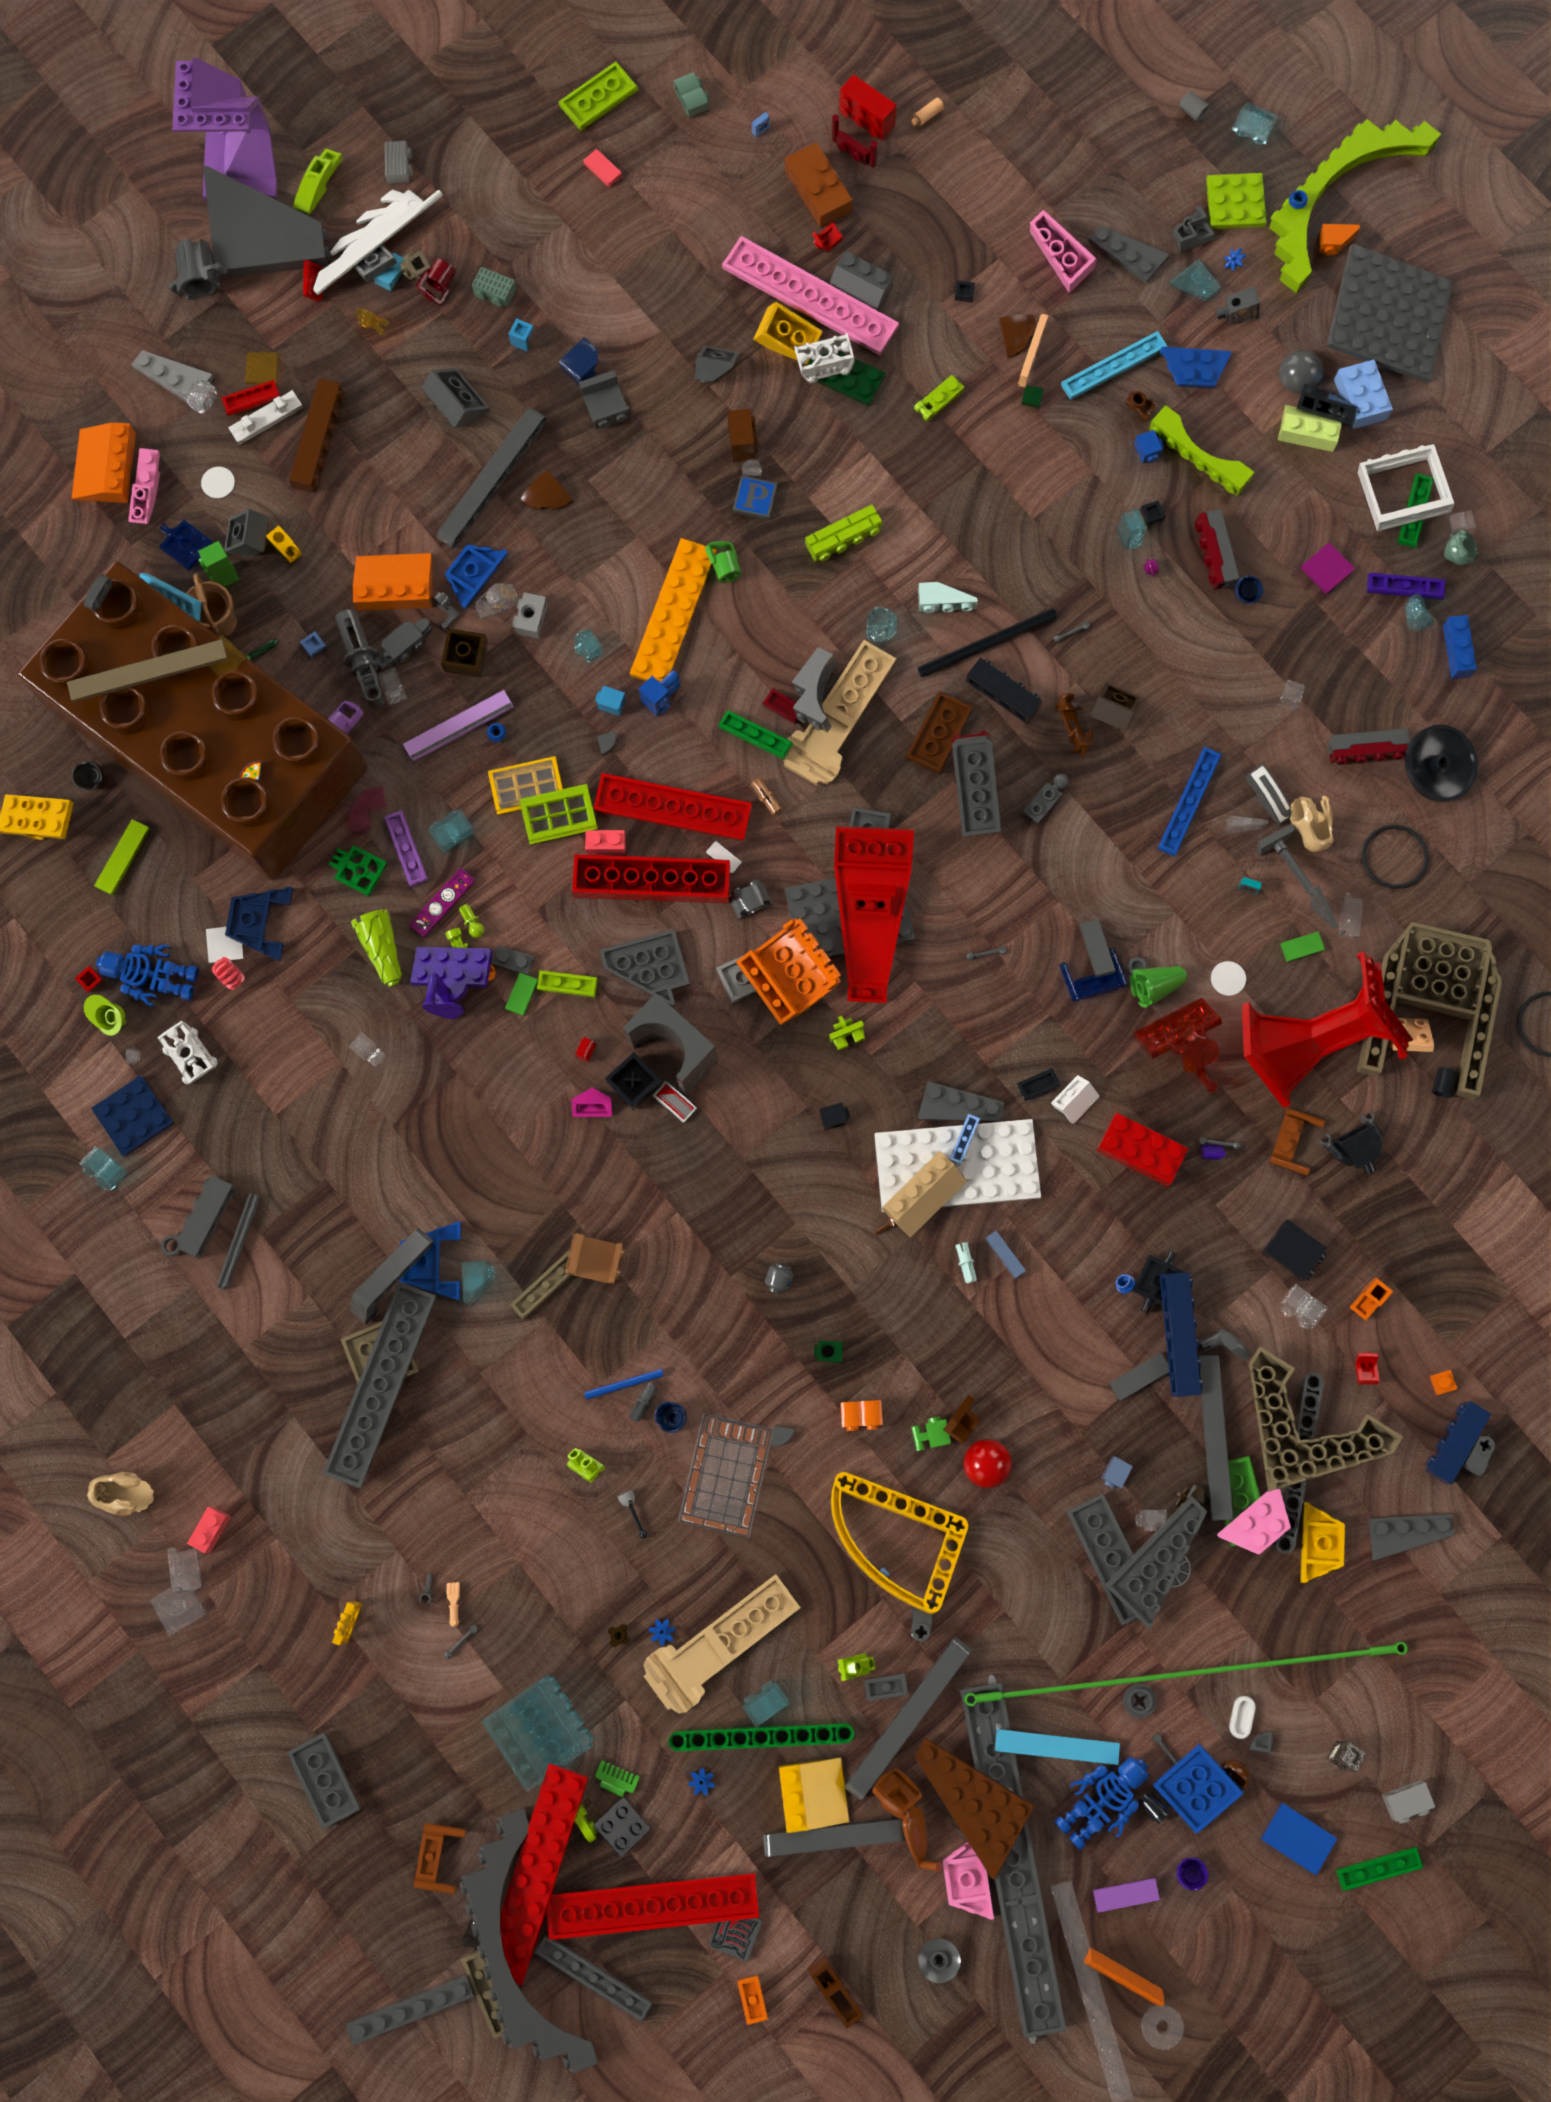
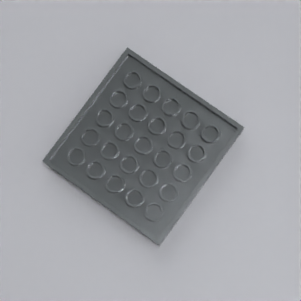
M1352 244L1349 247L1326 347L1365 361L1375 360L1378 366L1425 383L1430 382L1453 281Z

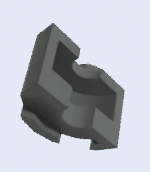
M759 879L750 882L748 887L743 889L739 887L731 891L732 896L729 901L738 920L750 916L755 911L774 905L765 885L760 883Z

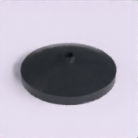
M1433 725L1419 731L1409 742L1405 753V770L1411 785L1420 795L1435 802H1450L1462 797L1472 788L1477 777L1478 759L1471 741L1465 734L1452 726Z

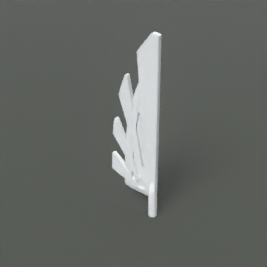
M395 190L388 192L381 198V202L391 204L387 208L366 211L356 222L358 225L368 221L371 222L366 227L341 237L330 253L333 256L346 248L339 259L319 272L313 288L316 294L323 292L443 197L441 191H436L425 201L410 190H407L405 193Z

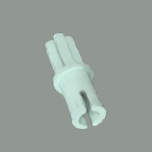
M962 1243V1246L958 1244L955 1246L960 1260L958 1264L962 1268L965 1282L973 1283L977 1278L973 1266L974 1259H971L968 1243Z

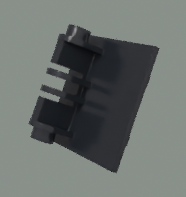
M624 1797L593 1825L620 1858L650 1830L649 1826Z

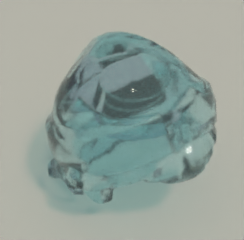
M878 606L871 610L867 616V638L879 643L890 640L898 627L895 613L888 608H879Z

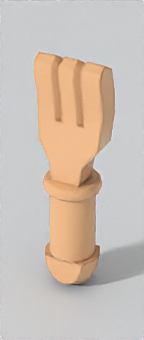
M460 1582L447 1583V1598L451 1604L449 1605V1624L454 1628L459 1624V1605L457 1604L460 1598Z

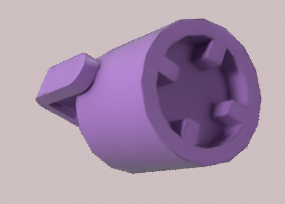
M344 701L331 714L328 720L348 734L363 716L364 712L357 704ZM347 708L355 712L351 719L343 714Z

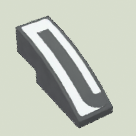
M1261 764L1248 773L1245 778L1246 781L1256 792V798L1276 824L1280 826L1289 820L1292 813L1291 806L1266 766Z

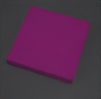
M1330 542L1300 567L1326 595L1355 570Z

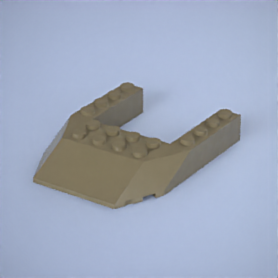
M1411 922L1383 957L1381 968L1385 1001L1393 1012L1395 1004L1398 1003L1469 1020L1454 1095L1474 1100L1481 1094L1502 985L1501 977L1498 975L1495 956L1492 954L1490 940ZM1377 1037L1363 1039L1357 1068L1358 1073L1376 1077L1382 1072L1388 1040Z

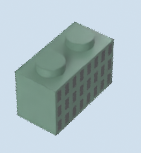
M483 267L480 268L472 284L474 295L477 298L491 301L498 307L508 308L517 290L515 280Z

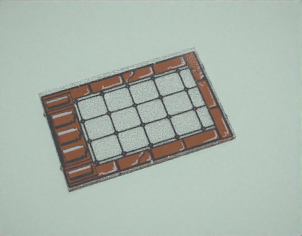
M703 1413L678 1522L729 1533L733 1536L738 1535L749 1538L774 1429Z

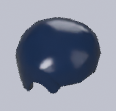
M1243 576L1237 581L1234 587V594L1241 603L1254 604L1260 600L1263 594V584L1256 576Z
M666 1401L657 1407L654 1419L663 1431L676 1433L682 1430L687 1423V1412L679 1403Z

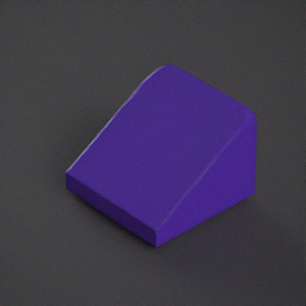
M1202 1145L1203 1160H1221L1225 1157L1222 1145Z

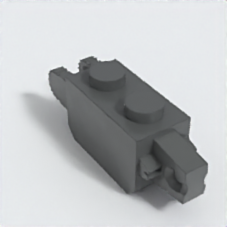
M422 618L414 625L411 622H404L382 641L383 651L374 660L380 669L384 670L394 663L396 666L400 663L403 664L413 652L422 649L426 642L424 638L432 631L429 619Z

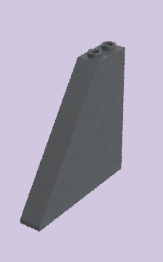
M203 166L214 264L219 263L227 269V274L222 278L304 268L306 260L321 266L328 265V258H330L329 246H326L328 233L327 229H323L320 221L208 166Z

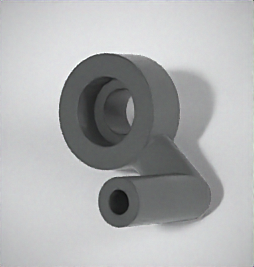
M436 592L431 597L433 602L449 614L439 625L445 631L458 618L459 614L451 606L448 595L444 592Z

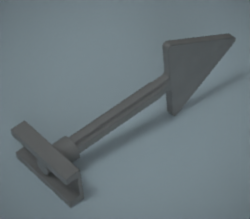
M1290 824L1258 841L1260 847L1256 848V851L1261 856L1275 849L1283 857L1305 891L1311 896L1310 907L1334 929L1338 928L1320 886L1313 887L1288 851L1286 842L1294 838L1296 831L1293 825Z

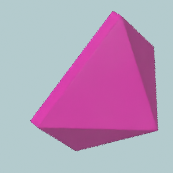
M593 1087L571 1100L573 1117H612L611 1098Z

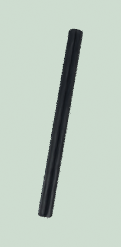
M1054 608L1046 610L918 667V673L921 677L929 675L1057 618V613Z

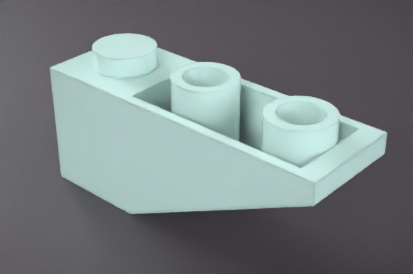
M939 582L919 583V612L933 613L942 610L943 612H952L961 609L962 611H971L977 607V598Z

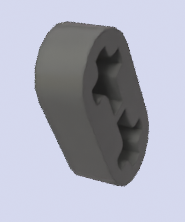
M103 574L96 578L85 597L84 607L94 612L99 609L112 586L111 578Z

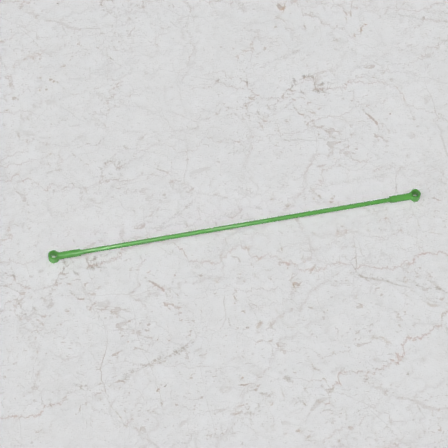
M1396 1642L1394 1645L1370 1647L1367 1650L1023 1691L984 1694L967 1693L964 1696V1702L968 1706H974L976 1703L1002 1700V1698L1353 1656H1375L1392 1653L1404 1655L1408 1648L1404 1642ZM1400 1644L1403 1646L1402 1652H1399L1397 1649ZM972 1695L974 1697L973 1703L967 1702L968 1696Z

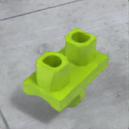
M842 1015L838 1017L839 1023L833 1025L834 1030H840L829 1034L830 1042L834 1043L839 1051L848 1047L845 1037L852 1035L855 1044L865 1040L862 1020L852 1024L851 1018L844 1020Z
M574 1448L567 1456L570 1460L566 1464L568 1468L590 1483L597 1478L599 1472L605 1469L603 1464L577 1448Z
M866 1653L838 1660V1671L842 1674V1681L868 1675L870 1670L875 1669L874 1658L867 1657Z

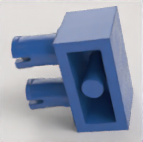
M672 670L661 681L651 676L639 688L641 702L657 717L661 713L664 714L668 711L671 704L670 695L681 686L678 681L680 679L678 674Z

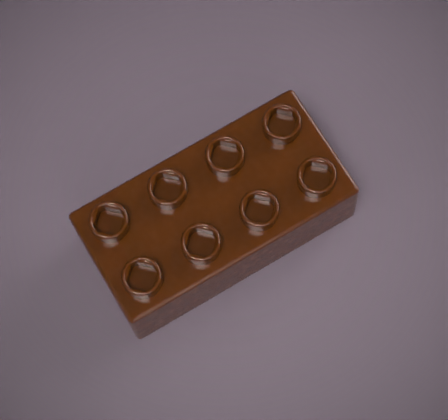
M118 561L113 562L103 573V575L112 579V586L99 609L94 612L84 607V600L89 592L88 590L17 672L18 678L53 714L266 878L275 880L364 775L368 768L366 762L347 733L224 640L228 657L226 661L73 703L67 685L68 681L221 640L220 637ZM254 761H262L260 782L249 777L239 778L242 769L246 765Z

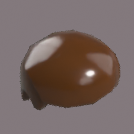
M1228 1760L1221 1766L1242 1790L1249 1786L1251 1775L1244 1764L1237 1760Z

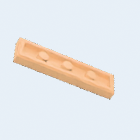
M1042 314L1040 316L1020 374L1019 386L1026 387L1046 328L1048 315Z

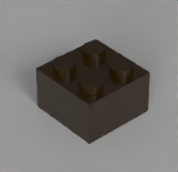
M448 628L441 660L443 671L481 678L488 647L486 634Z

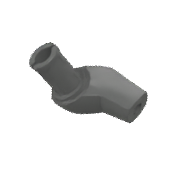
M1217 1329L1216 1334L1200 1339L1204 1352L1222 1345L1243 1361L1251 1353L1240 1339L1225 1329Z

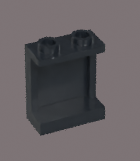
M1287 1219L1283 1221L1261 1254L1267 1258L1271 1257L1297 1276V1280L1301 1282L1305 1279L1309 1280L1314 1274L1315 1270H1313V1267L1316 1263L1320 1264L1326 1257L1324 1252L1327 1247Z

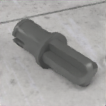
M649 1382L647 1383L640 1397L636 1398L638 1401L629 1414L630 1419L635 1422L641 1420L647 1407L651 1406L650 1402L659 1388Z

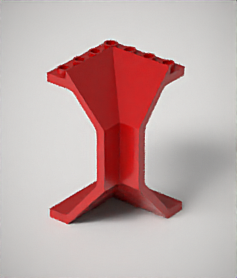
M1364 951L1358 953L1357 958L1362 966L1363 986L1357 998L1313 1019L1263 1015L1257 1013L1249 1002L1242 1005L1244 1058L1283 1108L1291 1105V1091L1325 1055L1365 1038L1377 1037L1391 1040L1398 1049L1399 1059L1408 1057V1042L1413 1041V1038L1385 1001L1381 961L1375 964L1372 957L1368 958Z

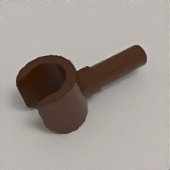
M887 1216L889 1223L875 1230V1233L878 1235L890 1227L897 1226V1224Z

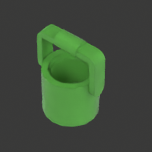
M713 541L705 547L709 561L713 564L720 583L734 581L742 575L738 564V557L731 542ZM724 548L728 549V551L721 552L717 555H714L712 550Z

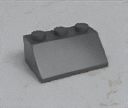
M845 251L835 267L829 284L878 311L893 288L894 276Z
M457 368L432 370L422 385V389L426 392L427 396L432 399L439 411L445 415L454 428L468 426L490 409Z

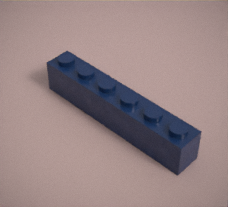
M1189 1272L1159 1274L1171 1396L1201 1395L1203 1383L1202 1379L1199 1378L1201 1362L1199 1357H1197L1199 1342L1195 1336L1197 1321L1193 1316L1195 1301L1191 1295V1288L1193 1287L1192 1277L1189 1275Z

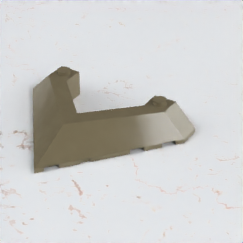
M1262 1347L1258 1348L1249 1362L1268 1492L1393 1455L1403 1439L1402 1435L1367 1414L1356 1431L1300 1441L1285 1387L1295 1368Z

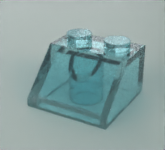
M1247 102L1241 107L1232 130H1235V134L1238 136L1252 138V142L1256 144H1266L1280 116Z
M486 1260L462 1262L463 1300L468 1306H474L490 1288L492 1280L495 1279V1269Z

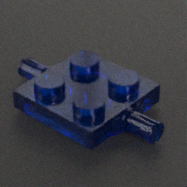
M184 519L173 529L165 523H162V526L160 525L159 527L161 531L167 534L159 548L188 571L199 562L198 559L201 556L198 551L213 544L208 537Z

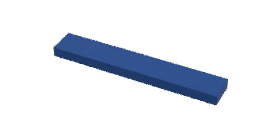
M1206 747L1203 748L1157 848L1158 850L1174 857L1176 856L1222 754Z

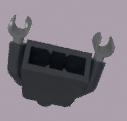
M1373 1112L1368 1113L1370 1119H1366L1365 1115L1362 1114L1360 1120L1363 1124L1334 1139L1333 1144L1331 1143V1136L1325 1134L1324 1136L1328 1139V1142L1324 1143L1319 1138L1320 1146L1328 1147L1327 1150L1335 1159L1346 1166H1353L1357 1169L1362 1167L1365 1174L1374 1172L1376 1167L1373 1161L1382 1155L1381 1149L1384 1135L1377 1122L1373 1121L1375 1117Z

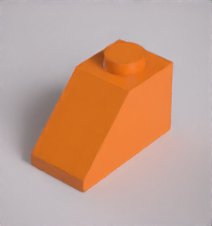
M1323 224L1319 233V254H1339L1356 238L1360 225Z

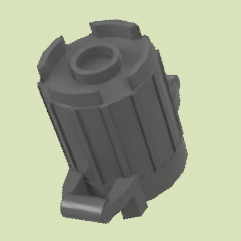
M191 239L182 240L177 244L175 251L178 278L168 285V289L176 295L185 294L187 300H194V297L211 295L216 291L217 287L218 289L221 287L220 279L227 274V269L219 263L214 264L212 249H210L207 241L200 239V242H191Z

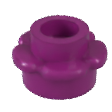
M1154 558L1151 560L1146 559V563L1143 564L1145 573L1153 577L1154 574L1159 573L1157 563Z

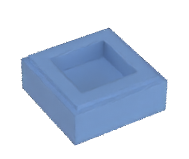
M766 112L752 122V134L755 137H758L770 127V116Z
M315 631L300 641V644L311 658L327 648Z

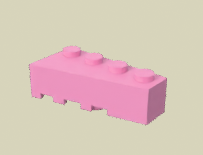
M1044 210L1030 222L1031 235L1070 294L1095 269L1096 258Z

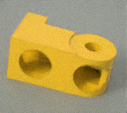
M277 526L266 535L268 542L290 564L302 555L292 539L280 526Z

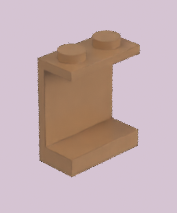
M578 1233L573 1234L565 1274L613 1284L615 1280L618 1281L620 1269L618 1264L619 1260H623L625 1251L622 1249L623 1244L592 1239Z

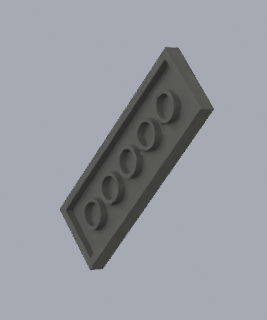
M1100 1494L1067 1510L1066 1513L1120 1624L1123 1626L1137 1619V1617L1105 1584L1133 1556V1553L1104 1494Z

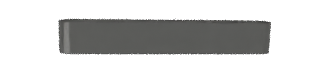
M898 1817L844 1823L799 1832L787 1833V1830L763 1834L764 1853L767 1857L906 1841L902 1820Z

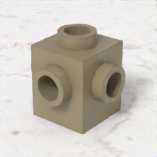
M410 251L403 256L404 260L400 262L402 273L409 279L414 277L417 280L420 279L425 270L430 268L427 258L421 251L414 254Z

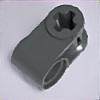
M1479 1436L1462 1468L1479 1477L1482 1476L1495 1449L1493 1439L1487 1436ZM1480 1442H1483V1444L1486 1446L1485 1449H1482Z
M926 1602L929 1604V1608L933 1609L934 1603ZM912 1607L911 1636L915 1641H926L930 1637L933 1614H928ZM920 1626L926 1631V1635H922V1638L915 1634V1630H918Z

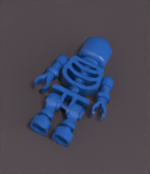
M136 944L131 948L133 953H127L126 958L122 954L106 951L102 956H98L96 961V967L99 968V973L102 976L120 977V980L124 983L120 987V991L123 994L131 995L138 1001L142 1000L151 1007L155 1005L149 1003L147 998L155 997L157 1000L158 997L152 993H144L142 989L137 990L134 988H142L149 978H152L151 991L156 992L158 989V992L164 994L174 993L176 996L181 994V999L191 1001L194 994V986L184 984L183 987L180 984L174 985L169 980V977L177 974L180 977L186 976L188 981L197 982L200 971L197 966L190 965L187 968V966L182 965L180 967L170 961L164 963L159 958L155 970H152L151 961L144 954H148V956L156 954L168 958L170 957L168 953L163 954L161 952L165 948L171 949L168 945L154 947V945L142 946ZM142 960H145L146 968H143Z
M1129 1757L1118 1768V1776L1113 1771L1108 1772L1107 1767L1104 1765L1098 1766L1090 1774L1086 1773L1084 1778L1073 1781L1070 1787H1073L1075 1784L1081 1785L1080 1790L1075 1792V1795H1079L1084 1791V1788L1089 1784L1092 1786L1095 1784L1094 1781L1097 1780L1096 1791L1100 1799L1096 1803L1085 1793L1083 1796L1090 1803L1089 1805L1080 1799L1074 1804L1071 1812L1065 1814L1066 1817L1064 1819L1060 1815L1054 1822L1067 1834L1072 1829L1070 1824H1074L1076 1818L1079 1816H1087L1089 1818L1087 1820L1088 1825L1085 1829L1082 1828L1080 1830L1081 1833L1079 1835L1074 1832L1069 1837L1081 1851L1086 1846L1084 1841L1086 1839L1089 1840L1091 1838L1090 1835L1104 1827L1105 1824L1100 1820L1099 1816L1101 1815L1107 1823L1111 1821L1102 1811L1105 1805L1115 1811L1125 1809L1122 1813L1118 1814L1119 1818L1108 1827V1832H1111L1113 1827L1118 1826L1119 1831L1115 1834V1837H1119L1123 1831L1124 1824L1129 1823L1130 1816L1139 1807L1137 1800L1132 1799L1134 1795L1129 1789L1131 1787L1137 1789L1148 1779L1149 1774L1146 1771L1148 1766L1141 1758L1136 1760L1134 1757ZM1109 1779H1110V1782H1111L1112 1785H1113V1786L1111 1787V1789H1109L1108 1784H1107V1781H1108ZM1102 1783L1105 1789L1107 1790L1105 1795H1102L1101 1793ZM1118 1793H1120V1794L1123 1795L1125 1798H1124V1799H1121V1798L1117 1797L1116 1795H1118ZM1111 1799H1114L1121 1804L1113 1805L1109 1802L1112 1801ZM1094 1808L1096 1812L1091 1815L1089 1812Z

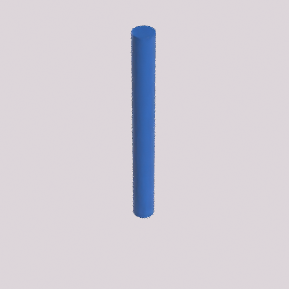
M658 1369L584 1392L585 1398L588 1400L663 1377V1371Z

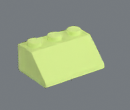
M1285 405L1278 437L1279 441L1330 452L1334 451L1339 439L1341 422L1296 409L1297 407Z

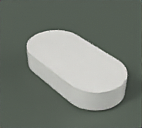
M1240 1696L1233 1705L1229 1729L1231 1734L1239 1739L1246 1738L1251 1733L1256 1706L1250 1697Z

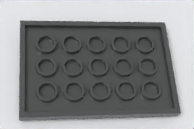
M836 878L785 888L791 919L801 918L808 927L806 933L811 932L820 944L818 950L823 948L829 958L845 955ZM906 899L896 944L915 941ZM863 900L858 902L860 905L865 904ZM883 901L878 902L880 906L885 904Z

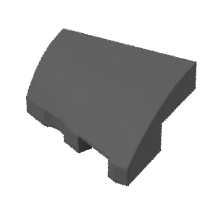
M1197 206L1195 208L1196 212L1191 217L1187 216L1182 224L1177 225L1173 229L1174 239L1180 253L1215 240V234L1209 226L1207 215L1201 206Z

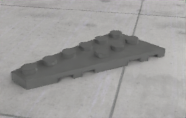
M1192 1496L1175 1511L1105 1584L1149 1630L1153 1625L1156 1614L1159 1613L1162 1607L1161 1604L1166 1594H1168L1182 1565L1181 1562L1190 1548L1193 1537L1197 1534L1207 1513Z

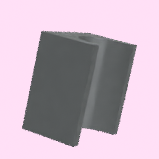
M657 993L623 1027L628 1044L634 1049L645 1041L663 1039L674 1043L685 1054L684 1063L676 1077L680 1091L685 1095L718 1062L715 1045Z

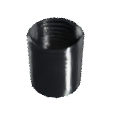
M1439 1067L1431 1092L1439 1097L1452 1098L1459 1073L1450 1068Z

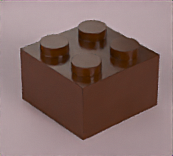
M750 409L727 411L732 462L755 460V453H758V442L754 415L751 416Z

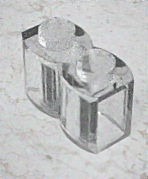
M1296 1284L1290 1288L1279 1304L1284 1314L1289 1317L1292 1315L1298 1319L1297 1323L1305 1329L1315 1328L1328 1310L1323 1303Z

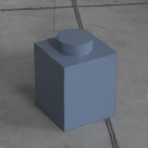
M1115 1456L1112 1457L1101 1477L1105 1481L1104 1485L1113 1490L1116 1487L1122 1488L1133 1466Z

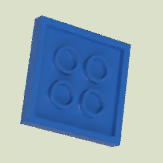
M1201 1743L1197 1744L1153 1783L1158 1792L1196 1834L1236 1801L1244 1792Z

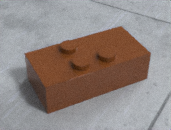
M817 142L785 158V172L820 228L852 212L853 200Z

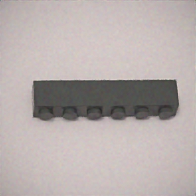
M464 1973L350 2019L346 2026L352 2044L356 2045L475 1996L467 1974Z

